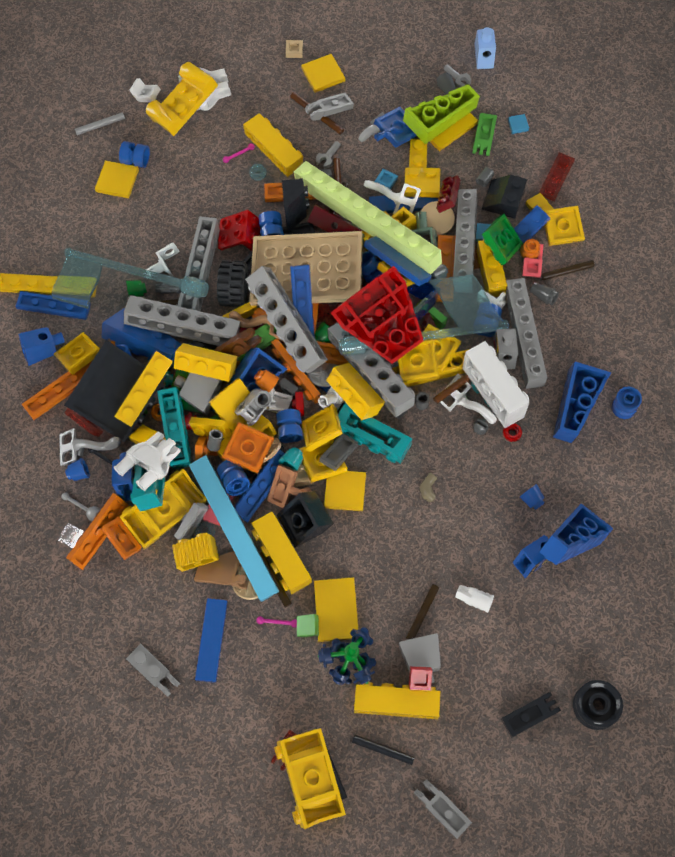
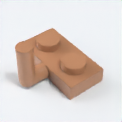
M280 464L277 467L267 501L284 508L289 503L291 494L297 496L299 493L310 492L311 489L309 487L295 488L294 484L298 471Z

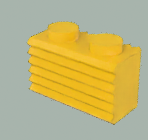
M200 533L191 540L181 539L177 544H173L176 568L183 572L218 561L219 554L215 538L208 533Z

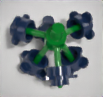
M362 627L359 630H351L352 642L350 644L340 642L337 638L332 640V647H326V644H323L321 650L318 651V658L320 663H323L324 668H327V664L334 663V658L344 662L343 666L338 665L335 669L329 670V674L332 675L333 681L336 684L352 683V679L349 678L351 672L347 668L349 662H354L353 669L359 671L353 674L356 679L353 681V684L360 682L361 685L364 683L368 684V681L372 680L370 675L374 674L375 671L371 672L370 670L377 662L375 658H370L366 652L359 654V648L373 644V639L370 637L369 630L366 627Z

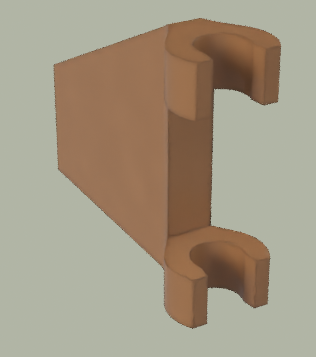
M234 551L220 555L218 561L199 566L194 577L195 582L231 585L240 589H247L249 583L245 575H239L241 563Z

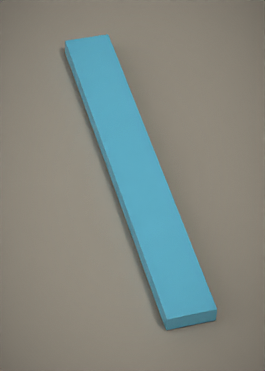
M205 455L191 463L189 466L260 601L262 602L278 593L279 590L209 458Z

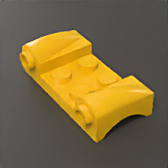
M186 62L180 67L179 74L182 80L162 103L153 100L146 107V114L151 120L161 125L172 136L176 135L218 86L213 77L191 62Z
M184 469L180 472L179 470L175 471L169 476L170 479L165 482L162 506L140 512L137 506L134 505L133 507H127L121 512L120 519L144 550L179 523L194 503L205 504L208 502L205 495L198 489Z
M317 728L277 741V746L274 747L275 754L278 760L281 759L285 763L296 802L295 811L292 812L295 824H299L301 828L307 829L320 822L346 815L322 729Z

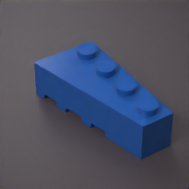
M125 308L102 322L101 338L105 340L110 339L115 342V345L125 344L132 350V353L148 357L147 360L149 361L155 351L173 361L168 370L174 367L175 352L182 344L170 335L124 324Z
M251 348L236 368L230 384L237 378H240L249 392H251L253 389H260L254 379L259 370H268L274 375L279 376L287 368L260 348ZM213 408L210 409V411L218 415Z
M579 362L572 364L567 373L553 438L569 443L574 441L579 435L611 372Z
M580 504L553 533L540 550V553L548 561L558 565L600 545L613 528L583 504Z

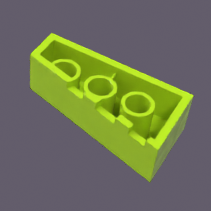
M468 84L450 91L447 95L434 97V100L429 102L424 101L416 107L406 108L403 121L424 144H427L476 109L480 96Z

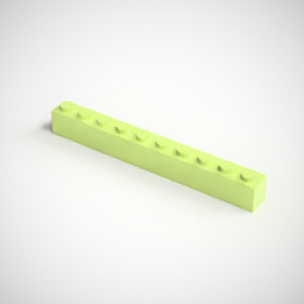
M305 161L294 171L295 179L303 178L304 186H308V193L372 237L377 236L430 275L442 264L441 250L309 162Z

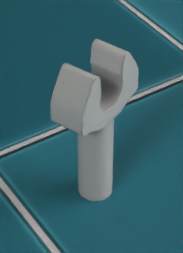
M448 64L445 65L444 70L455 79V86L457 88L465 86L461 81L471 84V78L468 73L460 75Z
M335 141L326 154L318 153L316 165H319L322 160H326L323 165L324 169L330 168L333 165L331 157L341 144Z

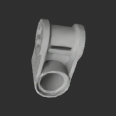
M253 389L236 408L235 414L241 415L249 426L255 424L272 401L270 393L262 389ZM262 394L263 399L258 403V396Z

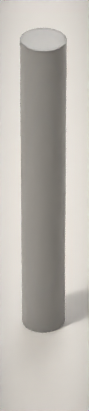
M122 112L75 128V132L77 135L123 120L125 117Z

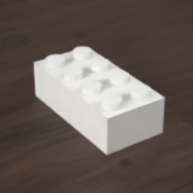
M484 341L466 351L463 370L503 427L507 428L524 418L529 405V397L524 391L520 390L515 377L510 376L507 372L505 363L499 361L494 348Z

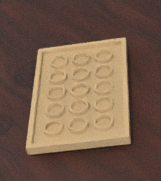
M362 231L254 236L251 274L261 266L271 268L293 303L290 266L310 265L312 303L344 302L361 289ZM267 286L264 289L265 294L268 291ZM250 292L249 303L251 306L258 305L257 297Z

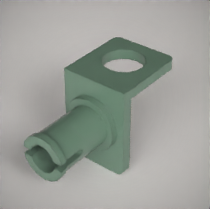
M427 212L415 213L417 229L412 231L422 236L430 235L431 244L437 247L436 230L433 227L427 226Z

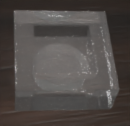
M67 523L58 541L73 548L84 534V531Z

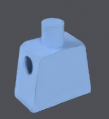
M488 27L479 29L476 32L474 43L477 69L494 68L496 52L494 30ZM487 51L488 56H483V52Z

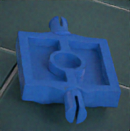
M401 107L378 117L374 121V125H377L380 129V132L374 135L375 140L379 141L386 138L395 148L417 137V135L403 121L405 111Z

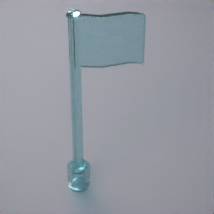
M68 247L64 250L66 258L53 286L52 298L89 309L90 298L99 282L103 266L180 287L183 294L197 298L207 295L209 285L204 280L191 276L178 279L71 250Z
M473 275L429 280L438 292L448 314L458 327L421 332L424 340L509 329L508 321H503L492 307L483 287ZM354 336L343 337V339L339 340L341 355L364 354L365 350L370 348Z

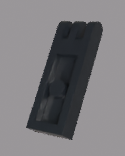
M551 692L501 718L511 738L561 711L560 707L551 710L550 707L557 703L555 699L548 703L546 702V699L552 696Z

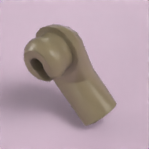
M429 473L420 485L421 496L427 502H432L436 498L432 485L437 480V477L432 473Z

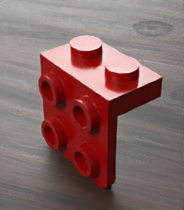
M249 210L222 218L219 226L218 249L225 250L243 244L253 251V237L260 236L259 218Z

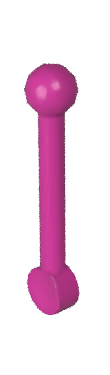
M250 143L247 148L229 157H223V162L228 163L230 159L249 150H254L255 145Z
M262 616L256 619L258 624L273 623L291 625L293 628L297 627L296 619L283 621L264 619Z

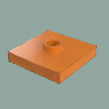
M238 422L222 458L258 474L271 448L274 437Z

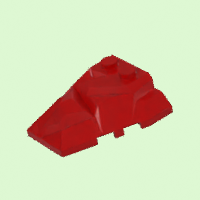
M392 266L331 312L342 329L349 332L392 364L424 341L414 313L412 301L409 297L406 282L395 266Z

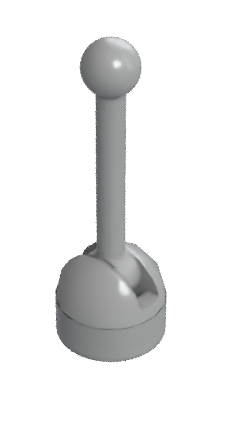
M63 493L61 496L63 500H68L85 510L86 516L91 522L101 510L97 506L87 508L69 497L68 493Z

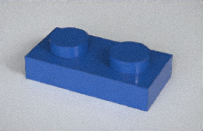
M536 205L514 230L521 241L525 243L551 218Z

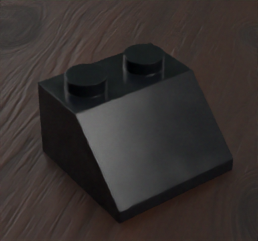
M510 174L491 180L481 209L499 215L505 214L507 217L515 219L528 179Z
M303 178L282 180L287 231H291L307 217L306 209H310L309 198H305L308 196V186H304Z
M316 491L299 493L277 514L295 548L321 535L334 524Z

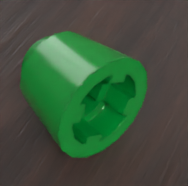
M141 280L126 281L129 297L130 295L143 297L144 293H147L145 282L141 283Z
M324 322L316 329L315 340L329 343L328 328L330 327Z

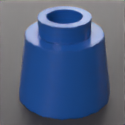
M83 458L67 466L68 469H65L69 480L77 481L90 478L88 466Z
M537 484L520 496L530 508L533 507L535 510L545 503L543 501L545 497Z

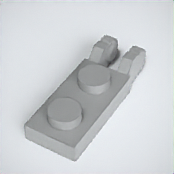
M341 93L308 104L305 107V111L307 114H311L310 118L312 121L320 120L323 116L326 117L353 109L354 103L346 93Z
M141 643L126 658L150 683L158 687L167 697L171 694L170 690L161 684L165 677L174 686L178 687L180 685L170 674V671Z
M426 779L423 784L435 795L432 800L429 801L418 789H416L414 794L426 805L425 807L458 839L472 822L441 790L438 791Z

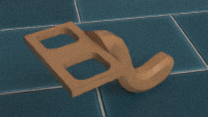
M230 312L229 318L239 320L240 327L252 328L266 323L270 325L269 334L281 340L274 333V325L268 321V315L244 319L238 312Z

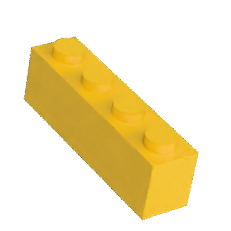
M259 113L243 124L245 135L286 177L293 174L303 164L302 153L299 150L296 151L291 142L285 139L281 132L274 128L266 117L264 118Z
M155 351L114 417L132 427L173 361Z
M270 512L252 522L253 530H251V533L256 541L260 539L263 545L260 548L265 557L269 556L272 560L270 566L274 573L280 574L282 578L280 583L285 591L289 590L292 595L311 584V576L274 513Z
M372 682L362 685L356 684L354 713L426 719L439 718L440 691H436L435 687H431V691L410 690L409 685H402V688H396L394 684L382 683L381 686H373Z

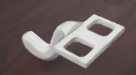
M366 180L364 182L366 188L378 191L395 202L396 207L393 214L398 211L400 204L410 206L409 211L412 213L421 191L420 188L404 183L402 191L395 193L386 186L374 181ZM407 187L417 190L413 199L404 196Z
M457 374L448 386L461 378V376ZM468 382L465 383L466 388L462 393L456 390L450 394L455 399L450 407L443 401L440 402L449 412L456 405H462L480 413L490 424H494L497 421L495 415L487 407L467 399L466 393L472 387Z

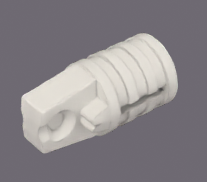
M463 585L459 586L455 596L466 604L479 608L482 611L484 610L487 613L494 599V595Z

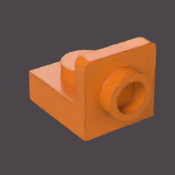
M199 436L195 444V461L205 455L207 457L209 455H218L216 451H210L207 448L209 436Z

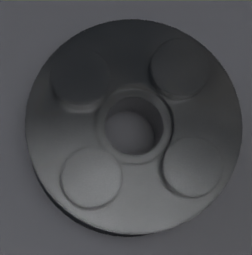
M592 680L584 684L576 692L573 699V711L578 721L585 727L592 730H603L619 720L623 712V700L619 691L612 684L603 680ZM594 700H599L602 703V710L594 708Z

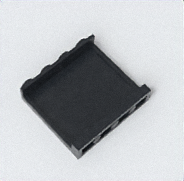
M106 340L64 406L115 437H119L123 442L126 439L130 441L129 436L135 431L133 428L137 423L141 424L146 416L144 411L147 407L151 408L156 401L154 395L165 387L166 382L164 380L166 377L163 376L132 427L114 417L146 365Z

